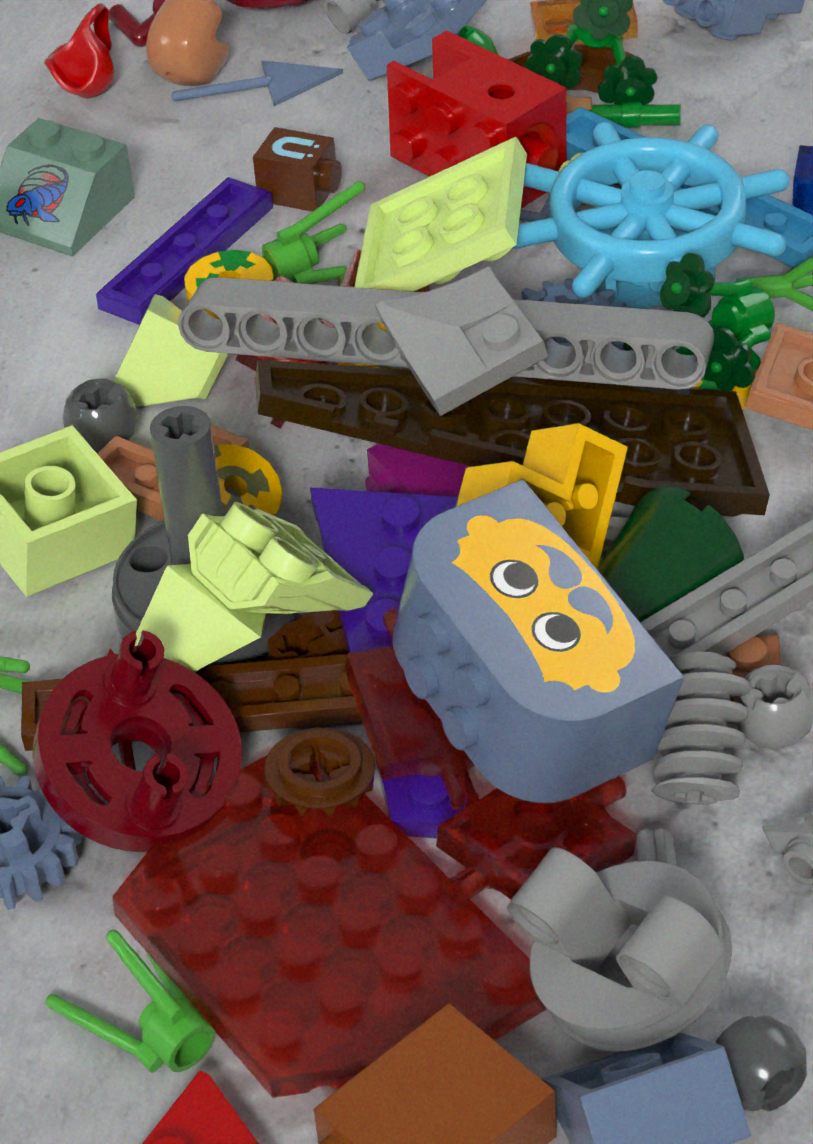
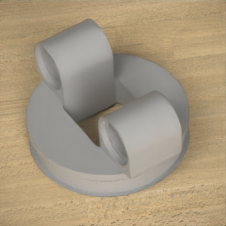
M554 847L549 850L507 905L508 912L521 932L534 939L530 956V974L538 997L565 1034L591 1048L606 1051L636 1050L658 1044L677 1035L694 1023L711 1005L720 992L730 968L732 957L731 934L728 924L718 909L711 893L692 873L669 863L634 861L615 865L595 873L585 862L572 853ZM634 924L638 928L616 957L619 966L632 987L627 988L595 973V971L629 926Z

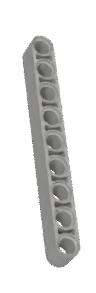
M221 277L209 278L202 282L179 317L178 327L181 336L187 344L205 352L409 368L388 332L377 326L376 323H382L374 304L381 300L407 297L423 292ZM513 299L543 339L549 356L514 375L516 377L665 389H689L697 385L705 375L714 343V333L707 320L697 314ZM205 310L212 311L220 319L213 318ZM261 314L269 315L278 324L267 321ZM318 318L328 320L335 328L325 326ZM552 337L565 338L573 346L560 345ZM620 341L627 343L633 350L624 351L618 349L611 342ZM672 347H687L693 351L694 355L686 356L679 354Z

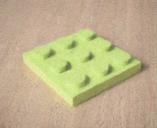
M517 137L511 138L370 204L355 287L414 292L432 283H446L456 277L461 270L480 261H495L506 255L512 247L516 246L527 153Z

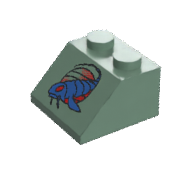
M41 118L35 120L7 145L0 166V233L74 256L135 198L127 145L103 138L97 134H90L67 127L54 121Z

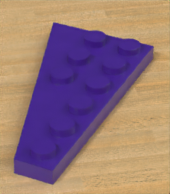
M310 487L311 503L315 519L318 523L323 551L361 585L366 586L374 593L365 607L349 611L338 610L352 669L357 681L366 727L369 730L376 768L392 833L396 836L462 841L471 759L464 750H458L451 744L445 734L441 719L426 699H420L412 692L393 648L394 627L415 539L419 531L430 519L456 507L458 497Z

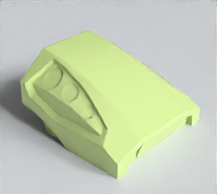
M234 502L225 516H211L202 513L188 534L192 575L230 610L273 614L331 610L349 611L365 607L374 594L366 586L361 585L309 539L297 525L262 510H253L239 502Z

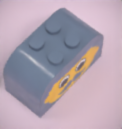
M524 479L442 512L430 519L419 531L414 542L394 627V652L400 666L404 670L407 683L412 692L418 698L426 699L441 719L445 734L451 744L458 750H464L480 773L492 785L508 795L525 801L538 803L560 802L578 796L654 759L684 676Z

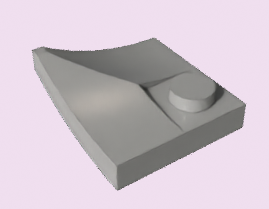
M489 266L463 279L427 292L381 300L374 304L378 316L395 346L440 416L549 357L543 339Z

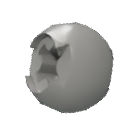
M779 664L765 665L753 669L743 677L750 682L751 691L746 696L733 697L731 701L740 703L748 709V718L742 722H735L738 730L745 734L746 739L761 748L779 749L796 744L810 732L813 724V690L807 678L791 667Z

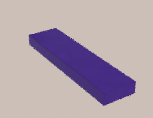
M227 177L96 293L98 309L140 325L154 294L161 295L168 301H171L185 288L184 276L191 265L202 257L219 251H226L273 208L272 192Z

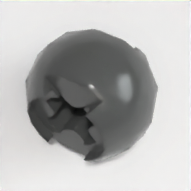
M92 379L79 384L68 395L65 401L62 420L64 428L73 425L93 450L98 453L115 436L126 440L131 438L135 432L138 411L134 400L125 387L109 379Z
M771 1016L743 1017L725 1029L715 1042V1044L725 1047L742 1107L747 1111L762 1109L772 1111L781 1107L796 1095L806 1079V1050L801 1040L791 1027Z

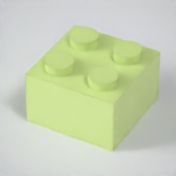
M73 425L0 452V565L26 597L118 560L124 549L135 539L137 499Z

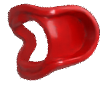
M102 3L94 6L83 17L69 42L58 46L44 60L45 66L56 82L65 91L82 98H91L102 94L108 89L114 78V65L109 54L112 42L109 33L108 8ZM92 23H93V27H94V32H93L92 29L90 28V25H91Z

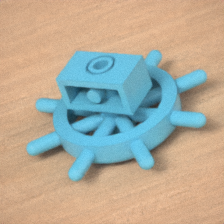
M602 122L596 125L593 131L598 147L588 150L573 159L561 172L526 163L524 186L550 193L549 218L519 224L517 245L512 247V249L554 241L558 250L568 260L582 268L572 283L573 292L580 298L590 297L595 291L599 294L611 289L615 292V302H625L626 308L645 309L663 305L660 300V290L667 278V265L672 261L680 262L681 258L687 253H697L702 257L705 265L704 271L711 272L715 282V266L730 256L737 247L769 256H779L786 249V240L781 234L746 224V199L784 191L789 186V175L784 170L775 169L740 177L726 160L710 151L718 140V131L712 125L701 126L690 140L685 142L655 137L621 140L610 123ZM620 183L622 188L619 189L609 185ZM682 184L691 186V188L678 190ZM582 202L598 207L576 212ZM717 206L720 210L716 216L697 211Z

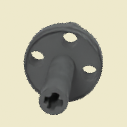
M178 406L166 409L159 413L150 424V434L165 521L150 527L132 540L116 563L113 573L112 602L117 627L122 638L130 632H137L168 565L191 564L188 534L202 513L211 516H225L227 512H223L210 419L204 411L195 407ZM266 613L261 638L207 666L246 663L258 656H268V639L280 630L283 625L294 621L297 613Z

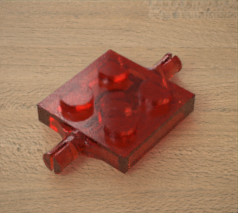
M393 608L387 611L382 618L392 645L347 654L344 668L383 780L413 774L439 776L442 778L451 808L457 811L461 810L463 803L464 808L468 809L479 800V795L475 790L468 771L475 765L464 750H458L451 744L445 734L441 719L426 699L418 698L410 689L404 670L399 664L393 648V632L397 618V610Z
M617 776L615 779L613 778L578 796L553 803L525 801L508 795L498 788L494 789L438 826L436 847L465 867L464 870L444 881L443 890L445 896L451 903L455 900V906L462 907L467 901L487 888L495 889L511 900L549 850L554 847L572 853L585 862L595 873L622 864L634 855L637 834L612 818L605 808L625 797L627 792L624 781L620 776Z

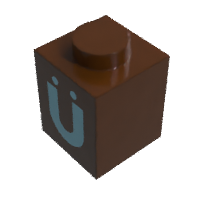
M274 127L253 156L256 187L272 192V201L275 205L313 212L323 205L330 193L337 191L341 181L342 166L340 161L336 160L333 137Z

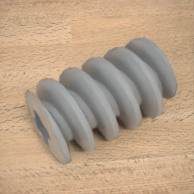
M702 651L682 652L672 655L669 659L681 672L684 679L657 749L662 757L655 762L653 773L654 778L659 783L651 791L656 796L665 800L684 804L708 805L718 801L734 800L740 795L739 786L721 780V776L742 771L743 763L741 759L724 753V749L743 746L745 744V734L737 729L727 727V723L746 720L748 718V709L740 703L730 701V697L746 696L751 691V684L748 680L733 675V670L737 668V665L729 657L715 652Z

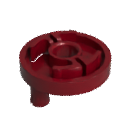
M142 630L137 646H134L137 640L136 631L130 632L123 638L119 654L87 662L73 670L58 683L44 705L35 731L33 764L37 781L47 802L60 818L75 831L90 840L110 848L131 852H155L178 847L193 840L218 819L236 786L240 774L242 744L234 716L220 694L195 672L176 662L165 659V648L162 641L155 634ZM81 696L86 697V698L90 701L89 704H88L86 701H84L83 699H78V700L75 701V702L73 703V705L71 706V709H70V711H69V714H68V717H67V720H66V722H65L64 729H63V732H62V735H61L62 723H63V720H64V718L66 717V715H67V713H68V710H69V707H70L71 702H72L74 699L78 698V697H81ZM199 714L203 717V719L207 722L208 725H205L204 721L199 716ZM81 722L79 734H76V728ZM124 740H136L151 747L156 755L147 761L143 771H137L123 765L115 757L111 747ZM214 758H217L216 772L209 787V792L206 794V787L213 771ZM89 784H92L109 804L105 805L106 803L95 794Z

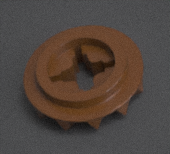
M325 727L304 729L286 736L269 752L264 768L266 788L273 790L278 806L294 804L301 817L315 808L323 809L331 818L337 806L343 805L357 809L361 794L373 791L375 759L367 744L349 732ZM313 762H319L320 769H324L326 775L329 776V780L316 782L315 776L311 774V771L314 770Z

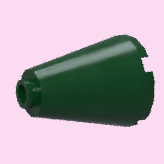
M661 485L648 491L634 507L597 568L598 572L639 622L644 621L744 560V554L737 537L723 517L709 504L700 511L686 502L685 499L691 493L680 487Z

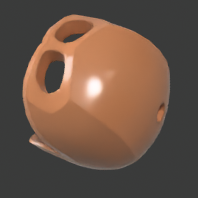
M165 0L156 13L147 36L146 53L154 73L166 81L182 86L205 85L216 77L229 55V45L222 44L216 39V31L222 19V11L219 5L213 0Z

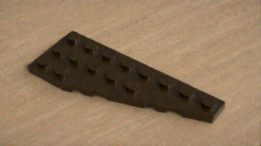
M257 360L255 387L257 412L259 415L472 467L510 461L523 466L531 431L579 423L628 447L615 502L636 506L638 501L648 491L663 485L680 487L690 492L691 494L685 501L700 511L709 504L723 516L734 517L741 514L765 516L770 494L735 391L690 388L665 389L511 377L440 416L411 370Z

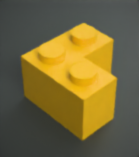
M579 423L533 430L530 434L523 466L510 461L466 468L456 507L524 479L597 569L628 447Z

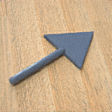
M261 60L265 74L263 77L177 90L172 92L171 97L174 101L268 86L273 105L276 106L343 74V69Z

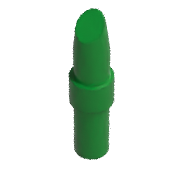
M622 102V104L592 105V109L588 110L625 128L681 126V104Z

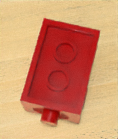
M447 30L432 38L433 79L396 61L386 65L390 156L430 177L511 138L517 137L527 153L526 163L559 172L561 165L566 161V87ZM523 186L521 209L547 192Z

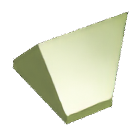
M154 294L113 382L126 388L136 407L194 398L206 400L228 353L205 352L187 344L181 336L178 327L179 317L183 311L165 297Z
M191 564L168 565L136 632L137 640L134 646L138 645L142 630L153 633L162 641L165 648V659L176 662L196 673L208 664L261 638L266 613L230 610L192 575Z

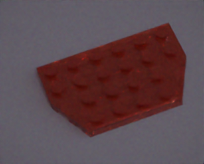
M267 756L240 770L235 788L222 797L226 802L224 807L208 823L178 839L152 845L112 896L116 918L161 970L192 1002L214 1028L218 1036L272 1098L308 1093L320 1086H330L337 1089L342 1087L448 1003L494 1041L547 1010L534 989L530 974V959L365 793L361 794L357 809L339 805L330 818L323 809L313 808L301 817L294 804L278 806L273 790L266 788L264 768ZM313 762L314 770L311 771V774L315 776L316 782L329 780V776L326 775L324 769H320L319 762ZM210 785L206 787V788H207L206 794L209 792V787H210Z

